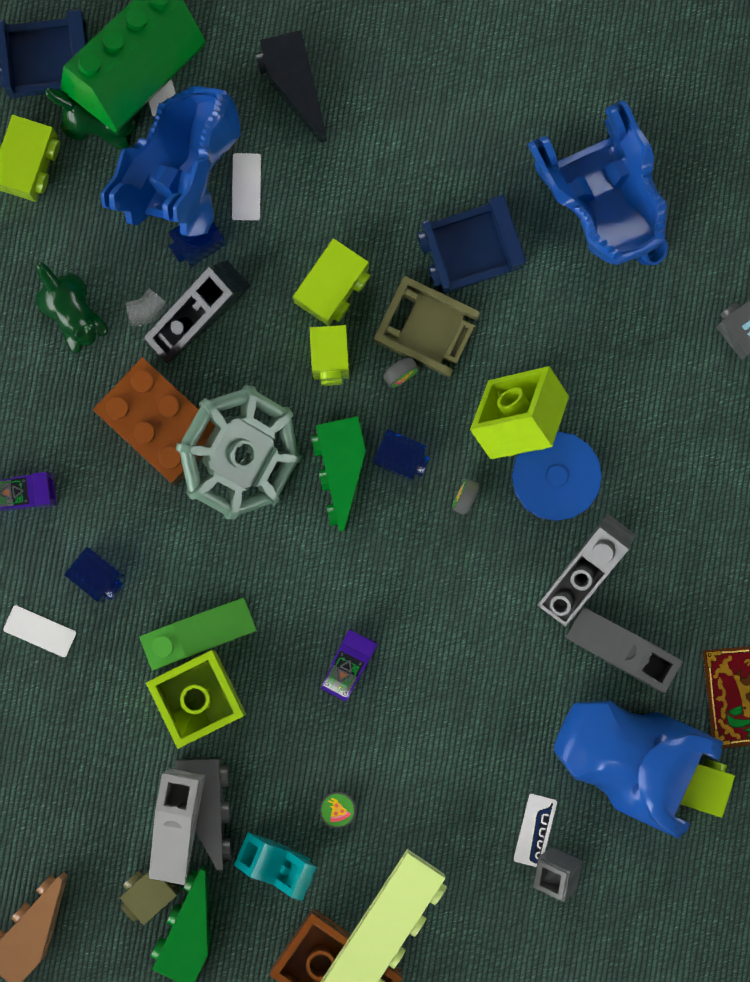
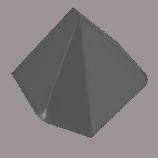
M549 848L538 857L533 888L565 902L577 891L583 861L556 848Z

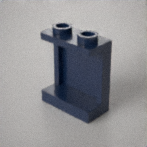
M81 9L67 11L68 18L13 25H7L4 19L0 20V88L4 87L10 98L44 95L47 88L60 90L63 66L89 42L87 23Z
M504 195L491 198L489 204L430 222L428 219L422 221V232L417 233L423 254L429 252L433 263L432 266L428 267L434 287L440 285L443 294L523 269L526 263Z

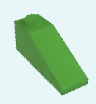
M243 597L139 636L151 670L154 671L253 633L257 629Z

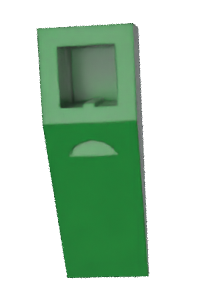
M358 416L316 425L317 434L311 436L315 457L323 456L325 469L318 470L323 491L330 490L333 504L326 505L330 526L338 525L340 533L345 532L366 456Z
M204 864L198 873L193 870L190 872L182 889L188 895L182 906L177 903L175 904L167 921V924L171 925L172 929L167 939L159 938L151 954V957L156 959L152 970L176 982H196L211 950L208 866Z

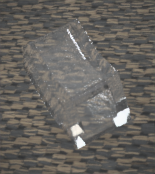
M150 288L140 299L125 302L129 323L132 327L154 323L168 307V304Z

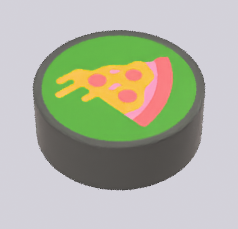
M407 357L388 368L384 373L383 379L390 389H393L410 380L418 373L420 368L413 358Z
M469 478L463 481L454 499L453 511L461 515L468 513L479 490L478 482Z
M331 792L323 798L320 804L321 819L329 827L336 829L344 828L355 817V802L345 792Z

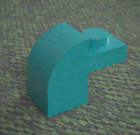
M250 832L247 833L234 863L236 868L250 878L274 885L289 897L303 901L307 890L312 885L317 866L310 862L311 859L300 852Z

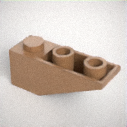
M65 872L56 879L50 875L36 890L41 896L34 904L30 906L25 902L11 918L15 922L14 926L7 933L2 929L0 930V976L7 982H23L47 956L68 878Z

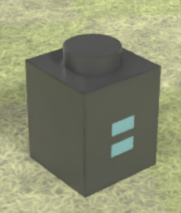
M750 300L742 306L736 301L720 314L724 320L716 326L741 360L750 354Z

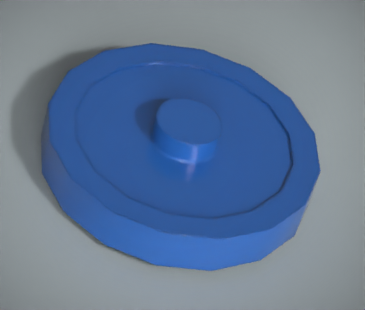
M558 431L552 447L518 454L514 460L511 478L514 494L526 510L538 518L560 521L574 518L590 507L599 493L602 474L599 459L589 444L576 435Z

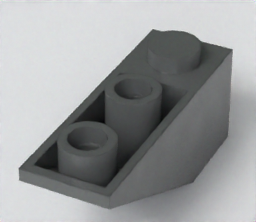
M607 513L540 600L538 606L566 627L630 549L636 534Z
M582 607L565 637L661 693H666L683 663L677 657L585 607Z
M222 757L177 759L175 761V770L205 775L195 832L216 869L223 870L226 866L225 860H231L232 858L231 838H225L224 824L230 823V802H223V787H229L228 765H222Z

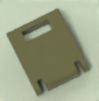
M404 276L376 332L373 342L404 357L413 358L415 362L450 377L453 370L441 363L445 360L452 364H457L475 325L463 320V317L465 315L470 319L478 320L481 313ZM402 298H405L415 303L400 333L399 330L389 325Z

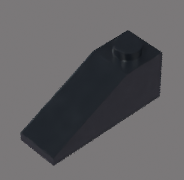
M299 30L261 39L262 52L255 53L260 74H268L270 85L320 143L327 141L302 31Z
M228 260L209 266L145 335L144 339L168 364L223 316L251 286Z

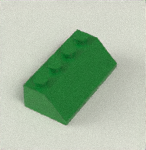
M132 0L63 66L60 90L113 132L117 133L205 46L206 41L184 0Z

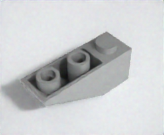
M170 768L162 773L155 809L149 869L150 879L181 885L186 884L205 775Z

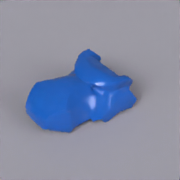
M191 86L187 90H183L179 94H175L171 98H167L162 103H159L154 123L146 139L139 138L136 145L132 148L126 147L121 150L115 174L101 192L102 206L111 210L124 211L126 223L130 225H139L148 216L163 218L166 221L178 222L182 235L198 236L207 234L214 216L211 195L206 188L209 173L241 136L238 111L232 97L225 90Z
M624 100L605 109L607 119L604 122L610 138L560 161L557 160L553 146L546 136L528 143V147L535 159V169L542 181L550 188L556 201L572 210L580 219L589 251L603 261L614 265L629 262L662 246L665 241L667 203L658 193L652 179L651 172L653 170L654 155L651 145L638 127L628 103Z
M611 700L576 702L571 706L558 732L553 750L573 779L601 789L608 796L615 810L680 839L683 833L687 832L690 823L683 817L675 816L702 755H707L709 759L719 760L722 754L723 741L661 712L646 713L645 715L635 714L626 711Z

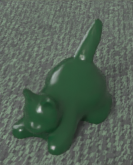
M53 88L45 90V95L53 103L63 107V120L60 126L65 135L74 140H84L88 134H93L102 138L116 149L122 150L129 147L130 142L126 136L134 132L135 120L139 117L138 112L115 133L66 93Z
M38 262L36 270L44 286L36 295V304L41 313L57 321L70 351L78 353L81 351L82 345L89 346L94 343L96 335H107L109 329L106 323L86 303L87 289L82 279L73 273L56 277L48 266Z

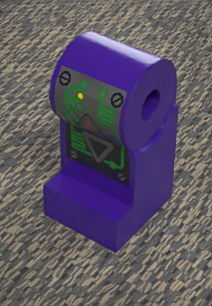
M39 472L32 473V475L0 480V511L57 506L54 479L51 473Z
M349 629L320 689L346 702L378 643Z

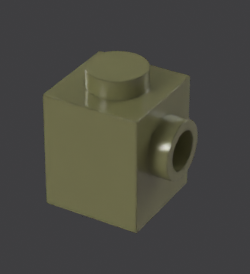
M138 870L123 884L127 891L120 897L123 901L121 908L133 922L139 920L145 925L173 900L180 890L174 883L150 879L149 871L143 875Z

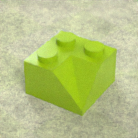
M550 366L488 380L470 431L490 459L509 457L552 447L569 395Z
M211 650L146 682L177 749L246 715L216 650Z

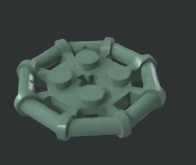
M245 385L241 390L210 400L204 398L199 403L200 408L182 441L177 442L176 451L180 453L187 483L186 494L190 499H197L221 512L226 519L235 520L238 515L269 504L275 506L280 501L279 495L296 464L301 463L302 455L298 452L291 419L293 412L289 407H282L260 394L254 386ZM241 405V415L224 418L220 413L221 411ZM256 408L271 416V419L265 425L253 418ZM211 421L215 428L206 444H197L208 422ZM277 431L280 432L283 451H278L274 447V433ZM246 444L244 451L248 453L246 459L239 458L236 462L235 450L237 447ZM195 455L203 456V464L208 470V474L200 478ZM277 461L281 462L274 477L269 483L267 480L271 472L273 471ZM217 482L229 488L226 499L210 490ZM251 486L259 488L260 493L242 499V492L247 490L245 488Z

